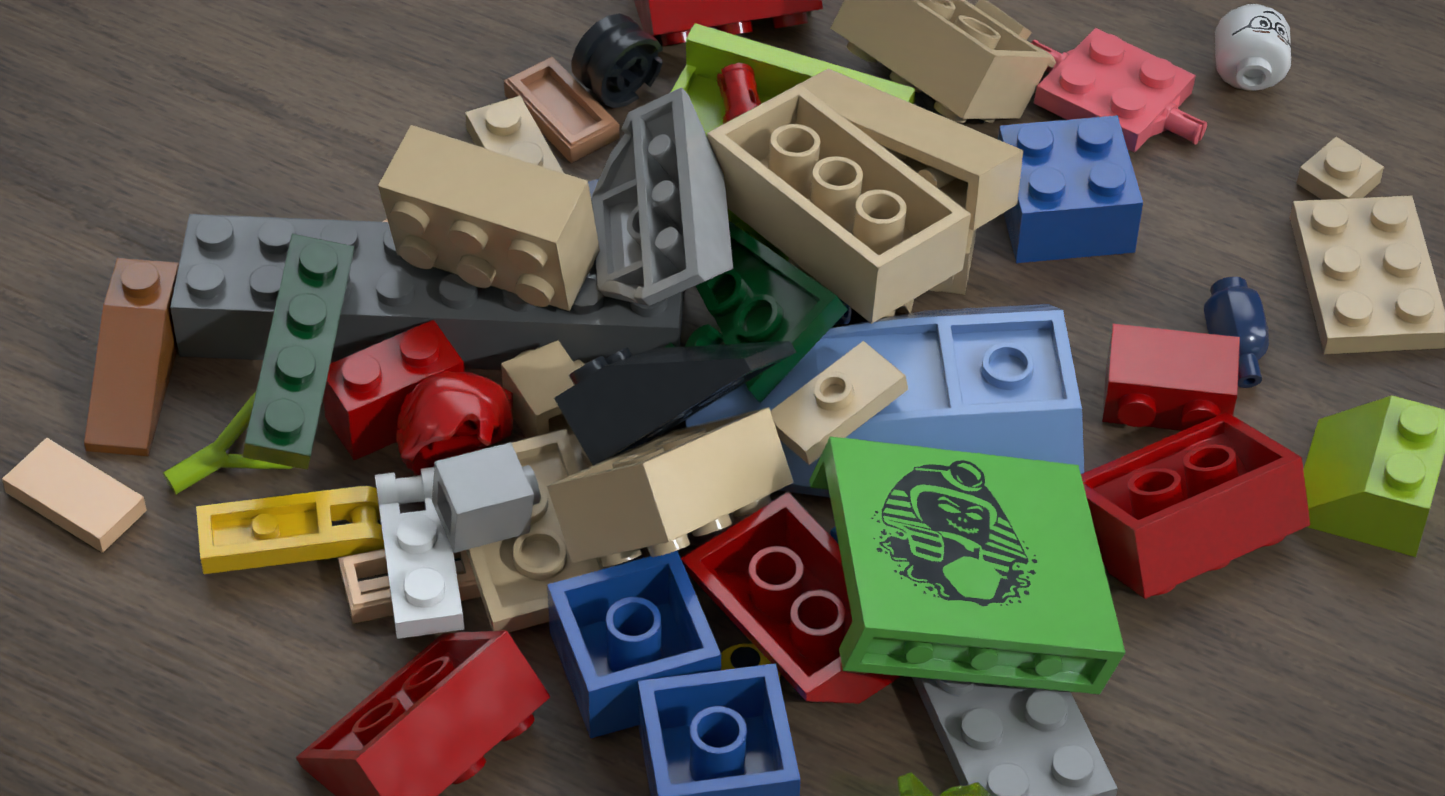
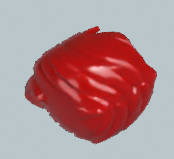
M445 371L427 376L412 392L405 396L404 403L400 407L396 438L403 463L414 472V475L420 476L421 469L434 467L435 461L482 450L509 437L513 429V393L486 377L470 372Z

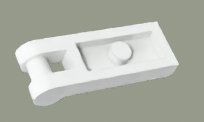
M434 467L421 469L420 476L395 479L394 472L375 475L397 639L464 630L453 550L432 503ZM425 501L426 510L400 514V504Z

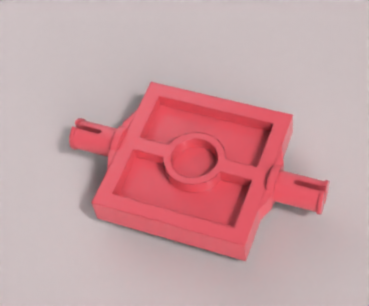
M1097 28L1075 49L1064 53L1045 46L1037 40L1032 41L1031 44L1050 53L1056 61L1053 68L1049 66L1046 68L1045 71L1049 74L1037 85L1034 104L1066 120L1118 115L1127 149L1134 153L1148 138L1166 130L1191 141L1195 145L1204 136L1207 122L1178 109L1192 94L1196 75L1173 65L1166 59L1156 57L1123 41L1115 35L1108 34Z

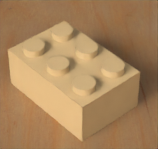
M844 0L830 28L849 41L846 48L851 53L869 62L877 63L879 61L892 70L890 78L894 82L913 87L915 92L918 93L923 91L936 100L934 108L940 114L960 123H965L967 119H981L993 123L995 119L1021 118L1052 59L1051 56L966 0Z
M411 125L378 185L397 255L418 268L430 269L436 267L457 274L464 281L476 287L487 288L491 285L515 293L522 300L534 306L546 307L552 305L570 311L600 251L587 180Z
M767 407L671 431L547 486L572 563L600 557L602 566L609 567L640 556V548L648 547L651 557L665 555L682 549L690 544L687 533L692 532L693 536L696 537L728 527L732 524L729 513L733 512L735 517L754 513L772 502L769 494L794 482L770 409Z

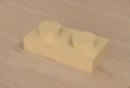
M521 96L465 112L466 129L475 145L564 173Z

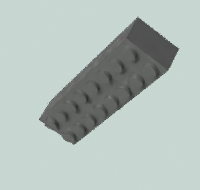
M189 214L170 306L179 357L263 360L291 235L297 234L355 246L331 363L434 320L464 361V368L502 370L501 363L515 358L524 351L535 350L559 340L572 361L579 359L584 365L601 356L606 359L627 347L633 356L654 348H663L670 342L676 347H681L685 290L650 306L606 297L597 287L595 259L570 311L552 305L538 307L525 302L515 293L491 285L487 288H480L467 283L457 274L436 267L422 269L411 265L401 256L397 255L388 222Z

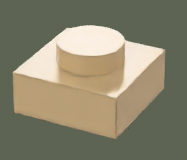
M1335 137L1300 167L1297 184L1321 200L1363 198L1380 184L1384 166L1338 137Z

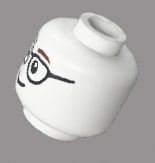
M1247 4L1231 10L1221 18L1215 30L1216 70L1223 81L1238 89L1254 91L1272 87L1285 78L1291 67L1290 27L1282 14L1269 7Z

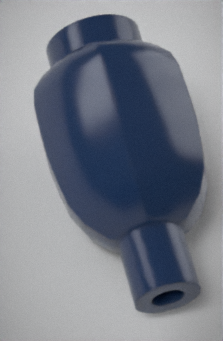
M1241 277L1220 279L1211 286V297L1204 304L1208 333L1240 337L1238 386L1242 388L1254 387L1262 381L1258 360L1267 352L1269 346L1268 325L1263 304L1258 292L1248 288L1245 279Z

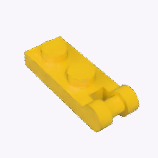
M356 486L196 506L203 574L345 557L385 549L382 526L378 523L380 512L377 489L370 486ZM347 520L351 524L332 526V521Z

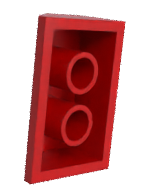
M634 0L643 31L651 36L661 35L662 46L685 43L695 23L706 27L717 26V30L736 35L753 32L751 20L773 17L774 28L806 24L808 23L807 12L823 9L822 0Z
M1228 412L1081 474L1105 567L1109 574L1144 599L1168 593L1177 584L1204 572L1221 569L1227 566L1233 559L1260 547L1275 545L1281 542L1285 536L1310 526L1302 457Z
M789 492L681 558L685 570L768 661L771 664L776 663L777 670L806 701L860 704L901 677L897 675L843 671L839 647L853 621L839 544Z
M507 630L443 633L295 758L306 772L335 796H438L451 784L462 783L477 774L486 764L484 755L500 741L511 740L526 731L535 721L532 713L551 696Z

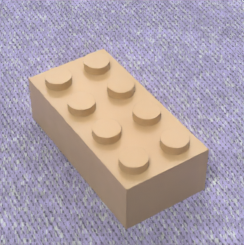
M801 84L790 88L707 133L709 143L724 174L727 208L871 324L963 270L971 214Z

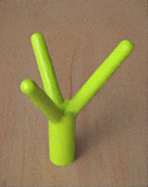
M256 392L213 443L163 472L164 478L176 495L220 468H293L244 458L243 454L226 453L229 447L248 428Z

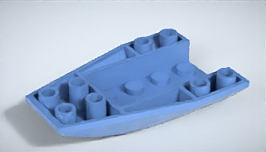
M1050 304L925 310L879 319L872 324L867 321L830 328L761 403L744 384L685 420L686 427L767 407L771 411L864 341L906 376L908 390L846 438L1079 465L1080 473H1084L1082 406L1064 312L1062 309ZM780 440L794 483L779 489V491L830 497L829 490L810 487L809 480L819 458L808 465Z

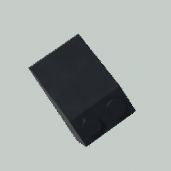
M790 341L654 348L634 356L627 347L606 359L603 356L598 357L572 372L569 377L574 386L554 399L591 464L594 466L657 438L796 353V350Z

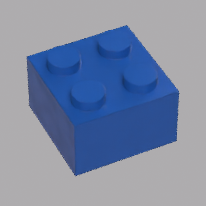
M1118 115L999 126L998 140L1023 150L1017 205L1004 212L1016 263L1135 253L1143 200Z
M678 551L657 557H646L547 584L550 634L590 739L639 725L638 681L721 670L720 650Z
M776 663L638 681L639 732L651 796H800V775Z

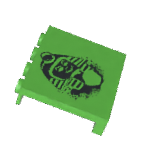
M829 437L809 482L811 488L829 490L853 622L839 647L843 671L1101 694L1124 656L1125 649L1079 465Z

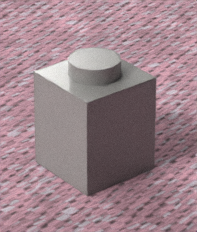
M511 442L435 461L432 503L454 553L530 533L533 505L538 504L540 501L539 486L531 466H521Z

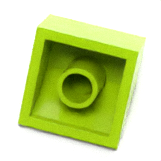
M1391 395L1319 419L1303 469L1310 526L1307 527L1416 557L1445 455V409Z

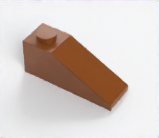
M126 258L116 259L102 310L84 439L86 451L149 456L178 350L170 306L179 263Z

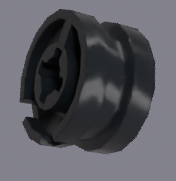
M620 13L608 15L596 22L579 41L571 60L572 73L584 87L593 90L597 98L605 105L613 108L627 106L639 99L638 94L635 92L644 83L651 87L658 77L663 64V60L658 57V52L660 53L663 48L659 41L649 33L643 32L639 25L629 16Z

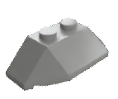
M682 87L628 112L621 128L625 134L611 152L592 194V207L600 248L596 257L597 287L606 297L650 306L733 269L724 174L690 97Z

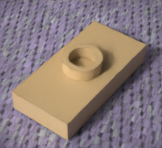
M862 341L770 411L779 439L810 465L821 456L830 436L846 438L908 390L907 380L900 370L866 342Z

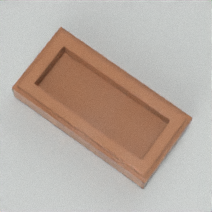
M553 57L504 80L505 96L508 99L521 96L541 133L570 163L620 138L619 123Z

